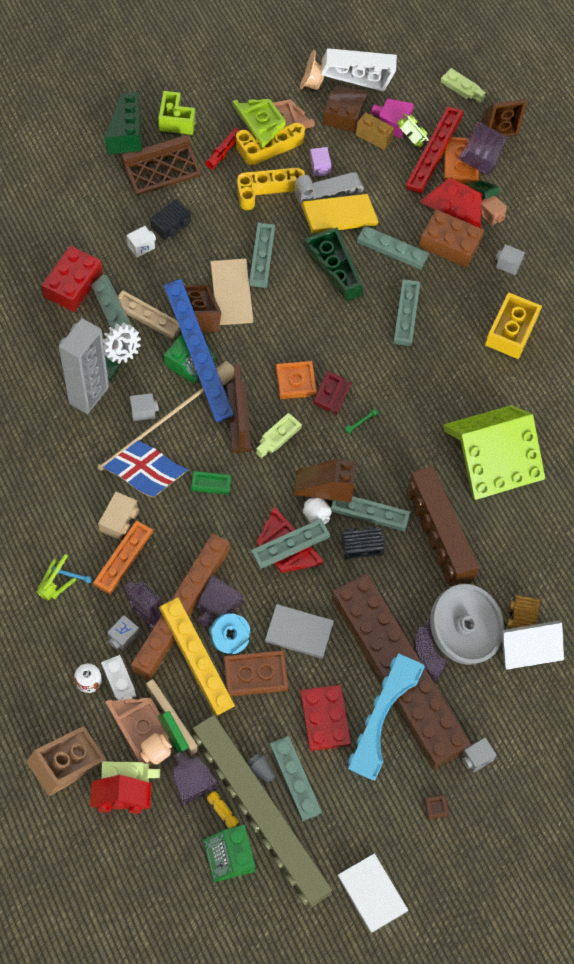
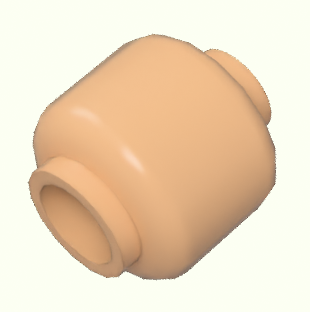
M153 733L141 743L142 752L140 755L146 763L151 761L157 765L170 756L172 744L163 733L161 735Z

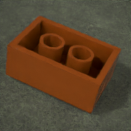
M435 210L421 236L419 248L468 268L482 241L484 230L439 210Z

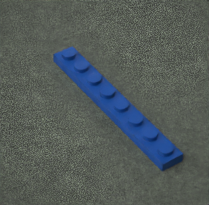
M182 279L164 285L216 422L218 423L233 417L234 413Z

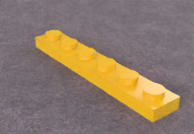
M179 598L160 606L159 609L214 715L218 716L234 707L235 705Z

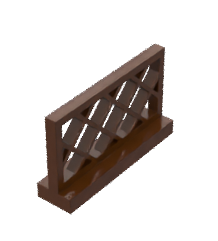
M187 135L142 148V151L129 152L122 155V165L126 169L136 196L199 177L202 174L190 147ZM188 151L189 157L187 160L179 157L180 152ZM169 156L174 159L170 165L163 162V158ZM176 160L185 163L182 170L173 166ZM153 161L158 164L154 170L147 167V163ZM160 165L169 168L166 175L157 171ZM187 165L195 168L196 172L188 173L185 169ZM137 166L141 170L137 175L132 173L130 168ZM144 170L152 173L149 180L141 176ZM171 170L180 173L177 178H172L168 175ZM155 175L164 178L161 183H155L152 180ZM138 180L147 183L146 187L138 189L136 185Z
M234 364V383H227L228 400L234 416L230 418L232 453L251 452L246 382H241L240 364Z

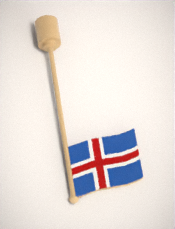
M225 361L216 368L223 386L234 378V368L229 362ZM200 389L103 464H98V469L100 471L105 469L119 476L136 490L154 498L189 471V469L174 463L155 448L139 440L203 393L204 389Z

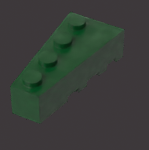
M138 92L121 94L104 137L107 155L142 151L141 105Z
M338 227L304 239L306 252L346 301L363 296L362 282Z

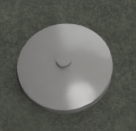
M470 584L453 586L443 591L437 597L431 610L430 626L433 638L440 650L451 660L466 665L477 664L491 658L499 649L502 643L501 630H504L503 617L497 603L485 590Z

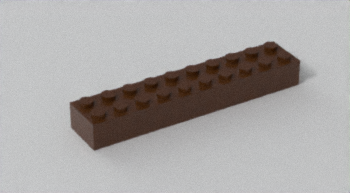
M368 574L333 590L331 600L381 684L384 678L389 676L391 671L390 664L394 657L397 658L398 653L422 664ZM424 667L417 685L404 692L393 704L430 767L434 770L462 755L464 750L471 746V743Z

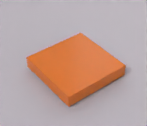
M312 361L276 364L280 399L317 395Z

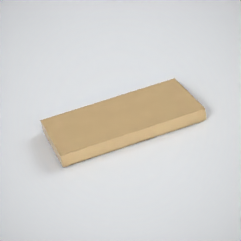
M246 259L211 261L214 298L222 312L220 325L253 323Z

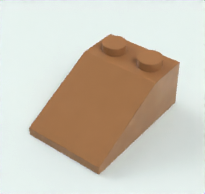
M83 726L34 750L26 762L47 795L50 796L101 765L102 761H106V758Z

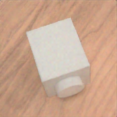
M146 226L127 235V245L136 258L155 249V235Z

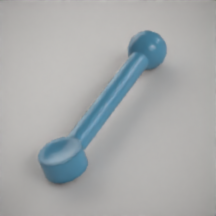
M61 569L57 573L84 580L86 583L92 582L91 576L85 577Z

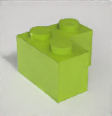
M163 91L159 113V131L193 135L196 122L195 108L181 107V93Z

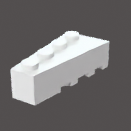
M327 48L322 58L321 75L384 92L396 72L397 55Z

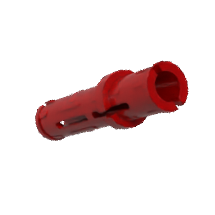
M234 127L219 147L212 151L213 154L205 162L209 169L213 170L220 160L226 157V153L236 142V134L240 129Z

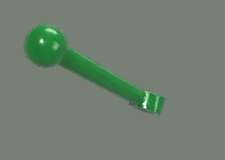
M372 409L370 414L352 426L348 425L345 429L346 433H352L353 429L372 416H377L378 411Z

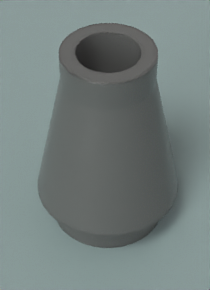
M259 752L247 762L252 772L264 780L266 784L276 777L266 757L262 756Z

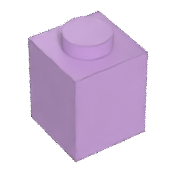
M328 148L310 149L309 160L313 176L330 174L331 160Z

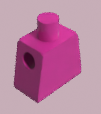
M387 99L383 107L374 104L371 114L378 116L379 120L388 123L391 127L394 126L393 135L402 138L404 132L398 127L399 124L397 122L399 119L405 118L403 113L408 116L412 115L414 104Z

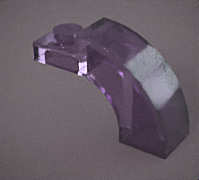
M429 617L425 626L420 625L414 640V651L425 666L432 681L436 684L447 660L440 657L434 650Z

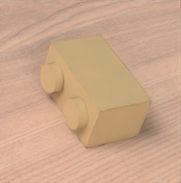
M115 492L98 523L99 532L121 540L123 535L129 532L131 520L135 519L138 515L137 500Z

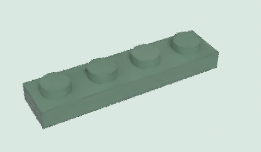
M257 224L249 286L267 288L275 225Z
M364 226L357 239V243L420 270L429 255L424 250L367 226Z
M103 274L91 284V287L110 327L115 329V324L121 326L122 323L131 325L109 277Z
M402 280L393 344L412 345L420 282Z
M352 496V502L333 500L331 511L334 513L401 531L406 530L410 511Z
M319 519L251 550V554L259 569H262L330 538V533L322 519Z
M287 736L270 743V748L301 821L303 822L320 815L322 811L290 737Z

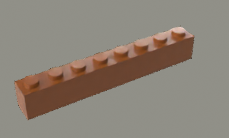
M213 533L171 599L172 601L179 598L188 617L192 614L230 552V542ZM161 615L131 664L132 672L148 681H151L175 642V638L163 615Z

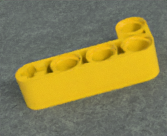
M300 123L284 127L264 147H261L249 131L240 130L236 134V149L248 165H256L302 145L305 127Z
M300 168L241 173L237 178V193L240 207L244 210L253 209L255 206V195L295 191V181L300 176L305 175L304 171Z

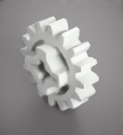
M122 323L121 326L115 324V329L110 327V333H104L106 339H103L105 356L112 362L116 361L118 364L121 363V360L126 363L128 357L133 359L132 354L138 353L136 347H141L137 342L141 340V337L138 336L139 332L131 325H126L125 323Z

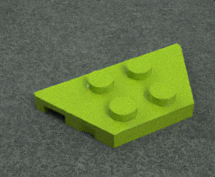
M270 99L248 100V103H238V100L233 101V107L261 147H264L286 126L285 119Z

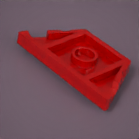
M452 177L421 200V203L434 210H439L482 229V193Z
M275 507L272 509L263 532L257 540V547L295 531L293 526ZM310 546L273 563V565L281 573L322 565L323 560Z

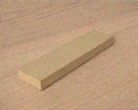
M123 290L118 295L127 315L172 340L181 331L176 319Z
M155 681L147 682V690L162 713L171 712L189 746L187 750L192 756L198 750L196 742Z

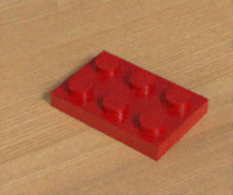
M341 685L301 690L309 750L316 751L350 746L351 741Z

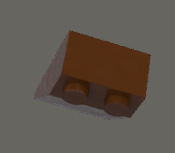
M336 84L324 111L323 125L356 133L357 123L361 118L369 92Z
M527 99L499 102L490 105L483 112L481 119L485 139L518 135Z
M184 285L202 332L211 333L219 331L222 312L209 285Z
M335 459L297 469L294 495L352 502L356 461Z

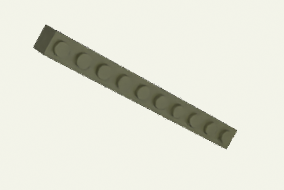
M215 715L195 726L192 738L198 747L202 746L204 749L203 755L209 764L213 763L216 767L215 773L219 780H224L228 785L226 790L232 798L236 797L240 803L238 808L244 816L248 815L251 822L249 824L255 833L259 832L262 836L261 842L267 851L271 850L274 854L273 860L279 869L283 868L286 872L285 878L291 887L295 886L299 894L297 896L304 906L307 904L309 908H312L331 895V887Z

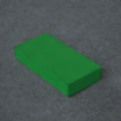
M193 471L191 491L229 495L231 475Z
M167 711L158 715L157 717L176 752L188 749L189 746L171 712Z

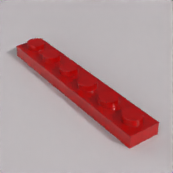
M447 106L406 183L407 190L423 193L464 115L463 110Z

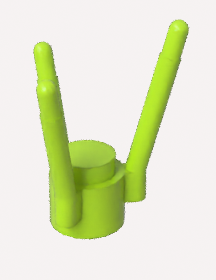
M67 554L62 557L51 574L56 563V559L52 560L42 582L37 587L36 593L47 601L51 597L55 600L61 592L76 581V578H72L57 591L55 590L57 586L52 582L67 559Z

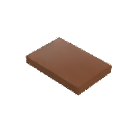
M284 650L224 656L226 687L230 696L288 691Z

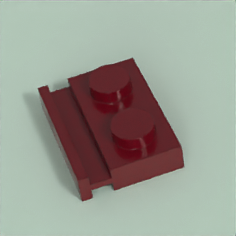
M327 371L312 404L327 411H332L337 415L352 382H347L344 378Z

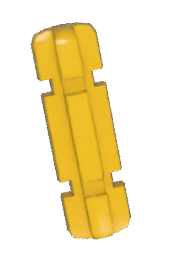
M216 791L209 794L207 800L211 805H214L213 807L221 819L226 821L227 827L229 829L237 827L239 821L235 816H232V812L225 802L220 800L219 794Z

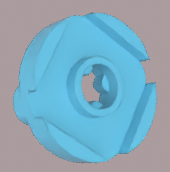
M233 613L220 615L209 628L211 642L221 652L236 654L248 645L250 626L242 616ZM228 629H234L233 638L226 637Z

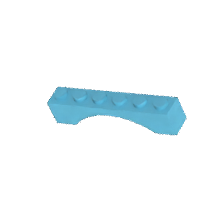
M399 653L397 658H393L390 664V674L384 678L382 683L383 690L374 701L373 706L375 708L373 713L366 719L365 726L367 727L357 740V750L349 758V770L371 780H376L384 762L380 738L385 716L398 697L417 685L425 667L423 664Z

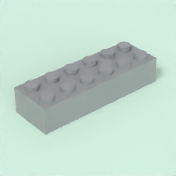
M81 318L78 323L72 326L68 336L60 341L59 351L69 404L88 415L109 388L102 330Z

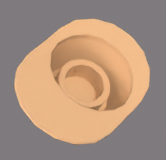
M315 50L311 52L308 59L306 71L300 83V89L305 86L318 90L324 79V76L321 75V65L315 61Z

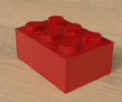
M69 246L41 285L43 297L75 312L91 290V284L103 273L101 260L73 246Z

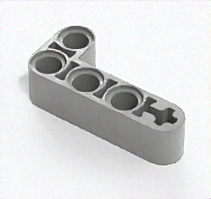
M354 172L312 183L310 176L303 175L296 179L294 193L300 208L303 209V201L359 195L363 192L364 187L358 174Z

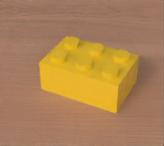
M508 292L488 334L485 346L519 359L538 319L542 306Z

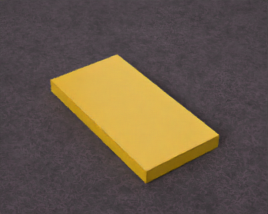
M368 194L302 202V208L311 233L325 232L338 227V230L364 226H377L378 219Z

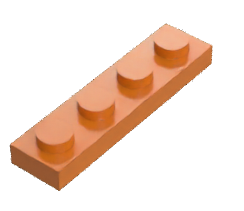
M136 520L93 582L94 586L111 595L153 534V529Z

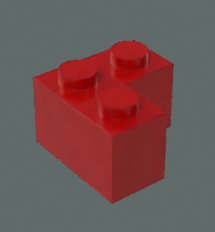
M115 775L92 781L90 807L98 808V811L103 813L111 812V809H128L129 813H141V810L150 808L152 783L124 775Z

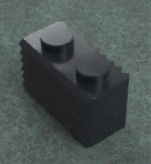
M175 199L150 218L151 228L161 238L166 240L168 237L175 236L181 227H187L190 224L191 211Z
M367 526L361 530L348 528L342 532L341 539L346 560L383 555L385 546L381 527Z

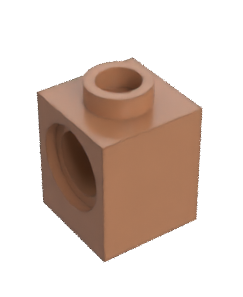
M495 195L481 202V217L491 226L504 220L507 206Z

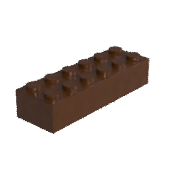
M430 466L412 472L406 493L409 500H412L414 503L416 516H419L422 521L421 527L423 532L428 534L430 548L436 552V561L445 572L444 579L446 583L453 587L474 582L479 565L434 467Z

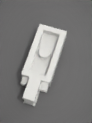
M118 655L101 662L116 700L136 697L134 686L121 656Z

